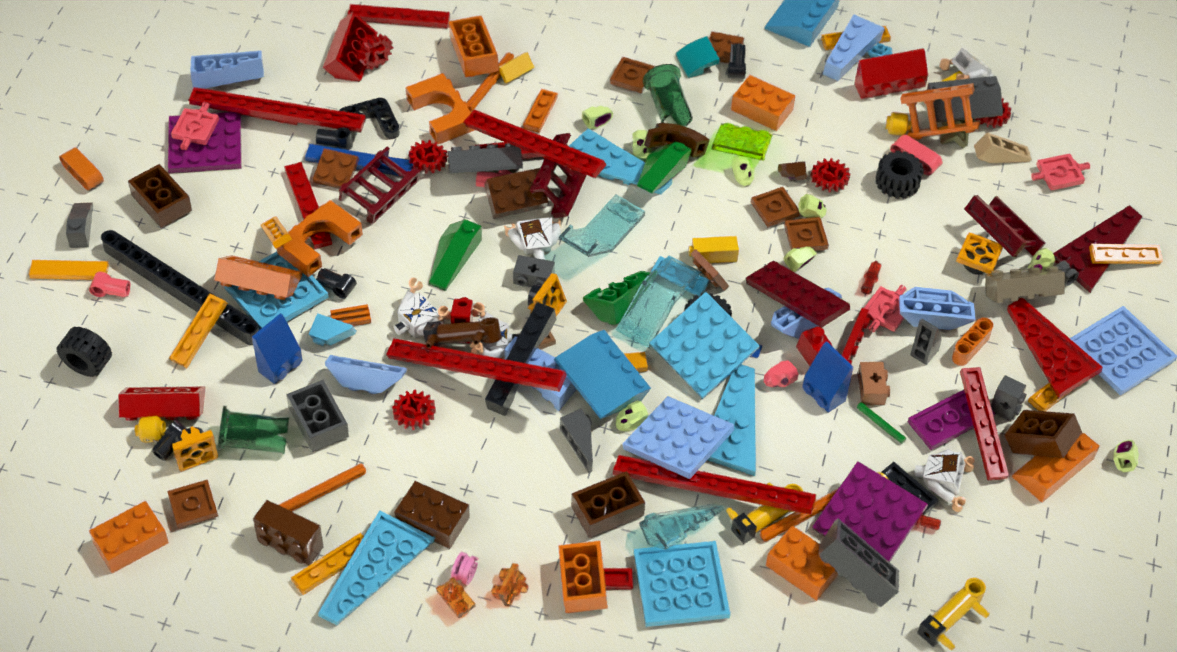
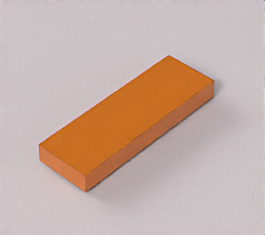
M545 89L540 90L523 124V129L537 133L541 132L558 98V93Z

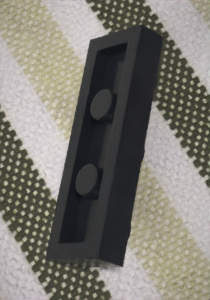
M892 462L881 471L891 482L928 504L923 515H926L938 504L939 499L895 462Z

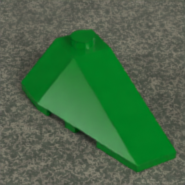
M678 142L655 149L646 159L637 186L653 194L686 167L692 149Z
M464 219L447 227L440 237L429 281L430 285L444 291L448 289L482 241L481 225Z
M646 271L636 272L624 277L623 282H611L608 284V288L592 290L583 297V301L600 321L616 325L629 315L657 278V274Z

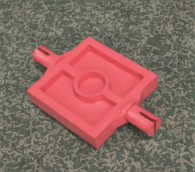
M203 102L199 110L184 108L171 132L172 138L183 140L180 145L182 150H187L190 143L207 144L219 121L218 115L207 112L210 107L209 103Z
M1070 153L1037 160L1036 164L1040 172L1032 173L1031 178L1033 181L1044 179L1051 191L1084 184L1085 178L1081 171L1090 169V163L1079 164Z
M900 285L896 292L887 290L882 286L879 287L864 307L869 310L868 318L873 321L868 327L870 331L875 332L879 325L893 332L896 331L905 319L900 315L899 296L907 290L905 286Z

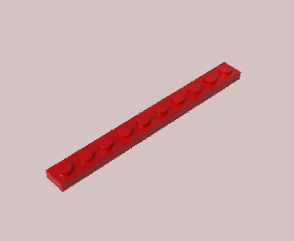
M196 87L193 88L188 99L189 105L202 106L203 102H207L210 104L209 108L335 129L345 127L350 131L359 133L362 132L366 121L365 115Z
M475 109L463 121L468 128L595 179L606 166L605 161Z
M395 338L386 353L389 359L560 392L567 376L563 370L437 346L427 348L426 344Z
M618 455L613 468V475L627 471L631 479L810 515L816 501V494L702 471H697L688 479L653 462Z

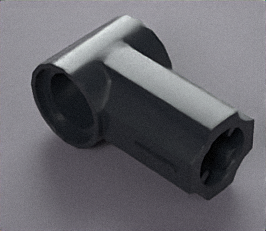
M739 43L731 44L728 78L745 79L746 45Z
M341 127L337 130L317 129L316 144L337 146L339 149L350 150L353 146L351 132L348 128Z
M321 268L316 278L320 285L333 290L334 294L342 299L347 298L357 285L355 278L351 275H339L326 268Z
M175 419L151 451L157 458L165 461L173 452L172 444L175 443L176 436L187 428Z

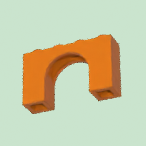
M444 73L406 87V100L413 110L434 103L446 104L453 109L450 113L429 121L430 135L435 142H438V145L475 131L465 126L463 121L471 112L466 101L461 99L459 91L453 88L451 80L447 79Z
M329 200L288 232L292 240L278 247L277 254L303 272L307 277H310L322 267L321 255L308 246L305 241L315 233L330 232L348 245H351L363 235L362 223Z

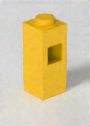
M737 236L692 238V245L688 246L689 257H692L690 253L697 249L709 263L738 261L739 247Z

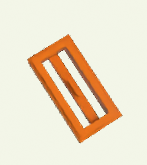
M368 304L330 310L331 318L343 320L342 322L353 326L371 323Z

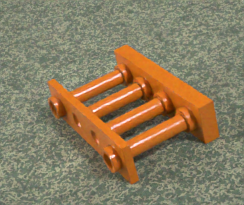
M974 84L903 93L900 97L901 105L906 104L909 106L912 131H909L907 136L914 140H920L923 136L965 131V133L975 132L979 128L980 123L979 121H972L969 101L970 95L974 93ZM960 96L962 99L965 123L955 124L951 103L953 97ZM937 99L944 101L948 126L937 127L933 104ZM924 101L927 106L930 128L919 129L916 104L917 102Z

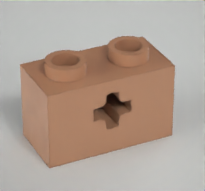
M860 362L857 375L861 402L865 405H885L887 397H890V386L886 384L888 371L884 370L883 362Z

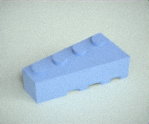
M853 14L826 61L823 75L839 81L856 62L858 63L865 53L881 41L884 27Z
M262 51L191 56L190 73L193 88L205 89L264 77Z
M515 336L505 348V360L518 337ZM538 348L528 363L561 370L554 361L555 357ZM567 376L560 392L532 387L533 389L536 388L545 400L554 404V408L558 411L561 410L577 390Z

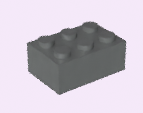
M324 380L286 394L289 410L312 452L349 437L348 424Z

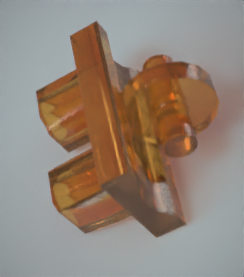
M512 563L510 568H501L499 578L503 584H495L491 590L493 597L502 600L504 606L511 607L515 596L518 597L520 593H527L529 589L528 584L525 583L526 577L518 569L519 565L517 563Z
M454 577L450 578L445 584L436 587V592L458 618L467 615L471 609L476 607L475 602Z

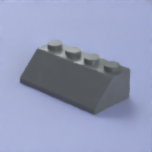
M996 76L928 83L927 90L973 83L974 93L969 97L972 119L1002 116L1003 114L1001 87ZM960 96L953 97L951 103L954 121L965 120L962 99ZM937 99L933 102L936 122H947L944 101Z
M498 144L487 145L486 149H480V145L469 146V150H462V147H451V151H447L449 173L523 169L521 148L511 144H505V147L498 148Z
M839 518L835 520L820 543L819 556L821 560L834 567L841 577L847 578L855 589H860L870 602L882 607L899 593V570Z

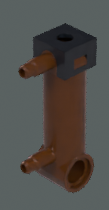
M495 317L485 318L478 322L441 324L440 321L427 322L423 329L427 348L432 346L440 347L444 343L471 341L475 345L481 341L484 343H495L502 339L499 320Z

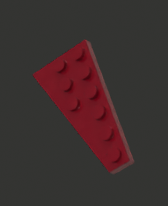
M1130 205L1054 252L1055 262L1058 264L1065 260L1069 263L1071 269L1079 272L1076 281L1091 293L1111 264L1092 263L1089 246L1091 244H1125L1143 216Z

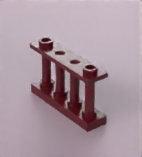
M571 134L555 135L553 140L568 146L567 143ZM544 159L529 191L531 193L543 191L554 204L550 213L554 219L568 217L587 175ZM557 165L567 176L565 183L554 172ZM550 180L561 190L558 197L548 187Z
M388 146L382 151L379 150L363 169L339 188V200L342 202L349 196L364 207L368 213L367 222L371 225L419 181L420 170L416 167L411 171H405L388 158L390 150ZM384 163L400 175L402 179L399 182H394L377 168ZM372 174L391 189L387 193H382L365 179ZM361 185L377 197L379 201L376 204H370L354 192V190Z
M974 195L964 208L1012 257H1017L1023 248L1034 256L1046 244L998 196H995L988 205L980 196Z

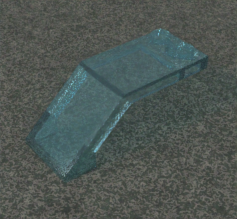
M615 194L586 227L573 230V226L569 225L559 236V239L588 257L609 253L643 219L645 211Z
M669 255L643 280L616 331L650 349L649 342L658 335L676 301L689 288H694L702 272Z

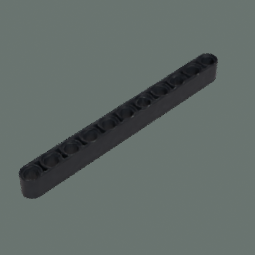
M107 230L101 234L103 248L108 255L197 313L209 294H212L116 231ZM229 304L226 305L215 323L247 345H253L252 336L259 331L256 321Z

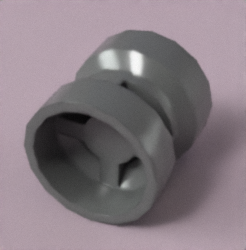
M1065 260L1056 265L1058 269L1065 272V286L1071 285L1079 276V272L1071 269L1069 263Z

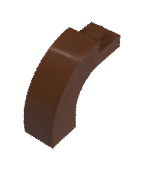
M656 123L655 128L648 129L644 145L647 148H653L678 142L692 149L691 157L705 155L710 139L682 125Z

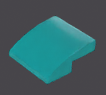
M707 36L687 44L676 52V57L687 78L703 74L704 68L720 64V59Z

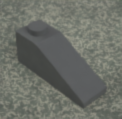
M93 202L73 204L66 226V236L70 248L89 247Z
M922 318L918 324L910 356L927 365L939 351L942 338L939 329Z
M578 409L560 417V430L588 473H590L593 466L592 422L582 409Z

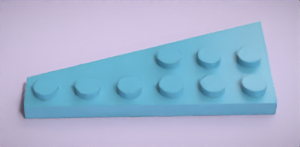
M589 128L569 145V147L605 161L606 166L598 176L613 181L614 179L622 180L627 185H630V183L637 185L645 162ZM670 179L654 193L662 194L672 185L673 179Z
M741 364L732 372L714 415L734 424V431L707 461L755 476V369Z
M379 511L318 612V616L338 625L430 546L435 538Z

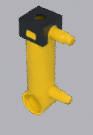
M788 484L784 487L788 489L803 491V489L797 484ZM765 505L757 507L748 514L742 513L740 515L730 507L726 509L727 514L732 519L731 531L743 544L755 538V534L783 515L788 512H794Z
M975 577L968 579L964 587L936 613L930 614L920 623L917 634L932 647L940 642L945 647L953 650L955 645L944 634L971 608L984 618L990 615L980 604L986 591L985 583Z

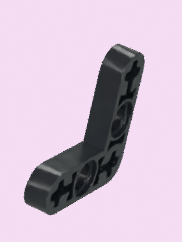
M379 97L339 110L349 113L356 112V114L365 115L366 119L376 117L384 136L388 139H395L400 134L399 124L385 98ZM361 109H367V110H368V111L365 112V113L359 112V110H361ZM384 116L390 117V119L383 120L381 118Z

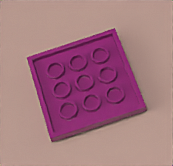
M211 113L218 115L219 121L207 144L190 143L187 150L180 148L183 140L174 139L171 135L181 115L169 116V174L242 169L241 113Z
M857 461L812 528L825 537L835 520L839 518L890 562L928 504Z

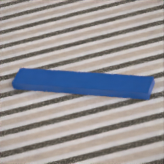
M309 144L305 161L319 163L325 148L358 156L359 161L356 169L361 170L376 154ZM388 157L405 171L413 169V164H410L407 159ZM384 163L377 168L383 174L400 176Z

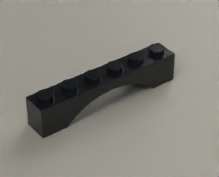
M539 302L536 303L506 360L529 363L535 350L544 338L549 335L557 320L554 308ZM495 379L485 398L487 409L505 416L515 398L519 384Z

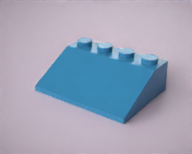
M784 0L766 24L765 29L811 47L838 8L840 0Z
M605 330L589 335L554 358L560 369L565 371L568 379L600 419L623 410L628 404L637 400L642 401L651 389Z

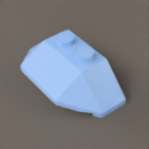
M829 287L824 288L837 297L842 298L841 294ZM785 306L774 312L771 321L772 327L798 339L802 332L818 326Z
M914 287L899 296L900 315L914 327H918L921 318L938 329L952 330L976 320L974 303L968 302L951 290Z
M330 355L325 361V366L342 387H347L352 391L365 390L370 394L382 393L399 381L407 371L405 367Z

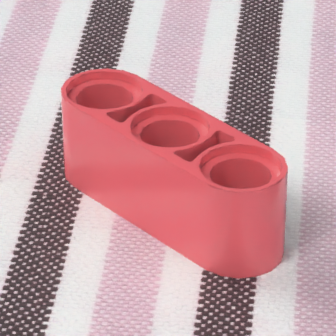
M907 135L900 136L890 146V150L893 153L896 151L907 152L909 155L913 154L914 158H918L920 160L919 163L923 165V174L927 176L932 175L943 163L942 158L937 153Z

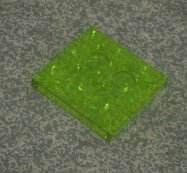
M721 123L711 150L764 161L773 134L765 130H752L747 126L738 127L732 123Z

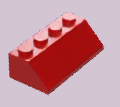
M354 12L341 19L323 69L334 78L360 82L366 69L359 61L361 59L359 54L362 53L360 49L364 48L363 44L367 43L369 38L373 39L374 35L377 36L378 32Z
M924 48L859 60L854 85L860 98H872L926 87L928 68Z
M205 386L126 387L118 394L119 418H125L126 421L137 420V417L158 416L165 417V420H177L178 417H186V420H196L203 414Z

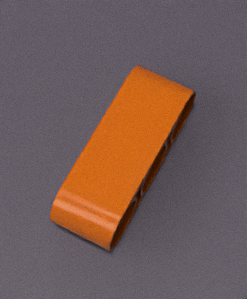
M76 147L59 156L64 168L87 191L104 182L100 171Z
M979 318L956 343L952 354V361L959 366L966 365L986 344L993 329V322L990 319Z

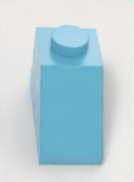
M317 313L309 336L318 345L323 346L327 344L331 346L355 335L357 330L353 325Z

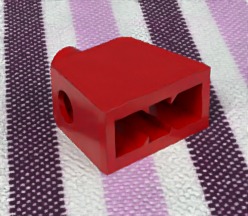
M467 297L453 300L450 315L451 323L473 322L471 314L473 300Z
M819 326L802 332L796 348L809 366H811L825 342L832 346V343L824 334V329Z

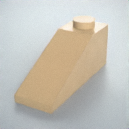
M988 132L974 145L976 156L981 161L989 163L1030 162L1032 160L1027 146Z

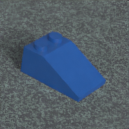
M281 313L252 336L258 372L273 384L284 379L293 368L298 367L303 361L301 348Z
M825 342L805 374L802 387L808 395H811L821 408H824L829 413L846 402L854 367L828 342Z

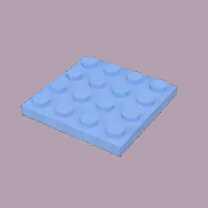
M1124 306L1070 338L1103 367L1102 372L1098 375L1120 396L1177 359V355Z
M667 396L624 441L623 449L690 479L734 431V424Z

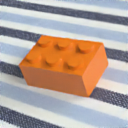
M749 75L734 93L731 110L777 131L793 111L796 95Z
M146 501L89 530L94 546L111 573L124 568L169 543L165 529Z
M793 525L769 551L766 566L816 601L839 575L834 567L821 560L819 556L820 544Z
M600 541L558 545L565 612L573 613L608 609Z

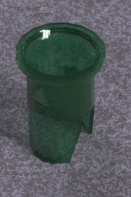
M673 64L655 66L644 75L642 82L644 88L651 93L661 123H664L665 119L671 116L678 125L688 126L692 122L693 117L679 81L681 78L680 69Z
M223 406L218 451H222V448L224 449L225 447L285 454L286 438L277 434L288 433L289 417L232 412L227 409V406Z

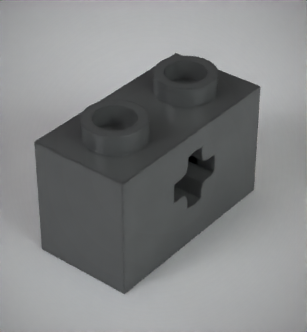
M518 255L513 271V284L532 287L537 283L544 284L551 273L555 274V262Z
M1004 375L996 389L991 404V409L995 414L1009 421L1012 420L1014 415L1018 416L1027 396L1024 393L1026 385Z

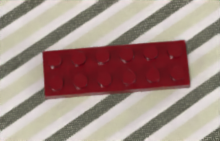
M774 260L746 277V284L821 328L850 310V303Z

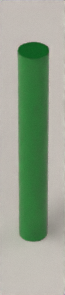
M860 402L856 408L898 442L903 444L907 438L864 403Z

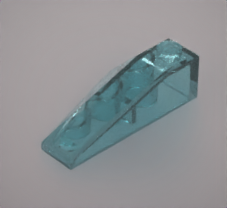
M708 504L661 513H650L644 517L645 520L639 522V525L648 545L666 550L687 537L686 532L696 531L700 528L698 523L709 521L723 511L724 507L718 504Z

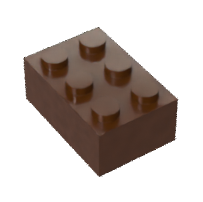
M160 164L128 180L132 197L160 228L192 211L189 195Z
M540 168L486 179L484 186L493 219L546 208L549 201L543 191L535 193L529 191Z
M1023 410L1005 433V438L1012 453L1064 458L1081 435L1082 430L1074 413Z
M627 471L571 493V507L589 538L642 517L645 513V501Z
M417 481L413 482L394 512L396 519L434 537L435 543L448 549L452 547L470 518L469 504Z
M269 500L264 502L253 517L258 542L264 546L276 549L282 555L287 554L293 557L298 563L311 565L324 547L319 524Z

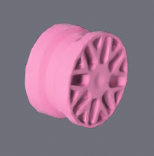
M460 552L454 562L451 579L455 581L461 580L463 584L469 585L478 566V563L475 562V560L478 561V557H470L467 553Z

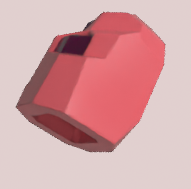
M787 360L781 361L769 369L764 375L763 380L766 386L786 387L798 380L799 374L796 367Z

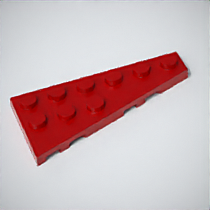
M1020 298L1018 301L1008 305L1007 311L1058 399L1102 372L1103 367L1024 298Z

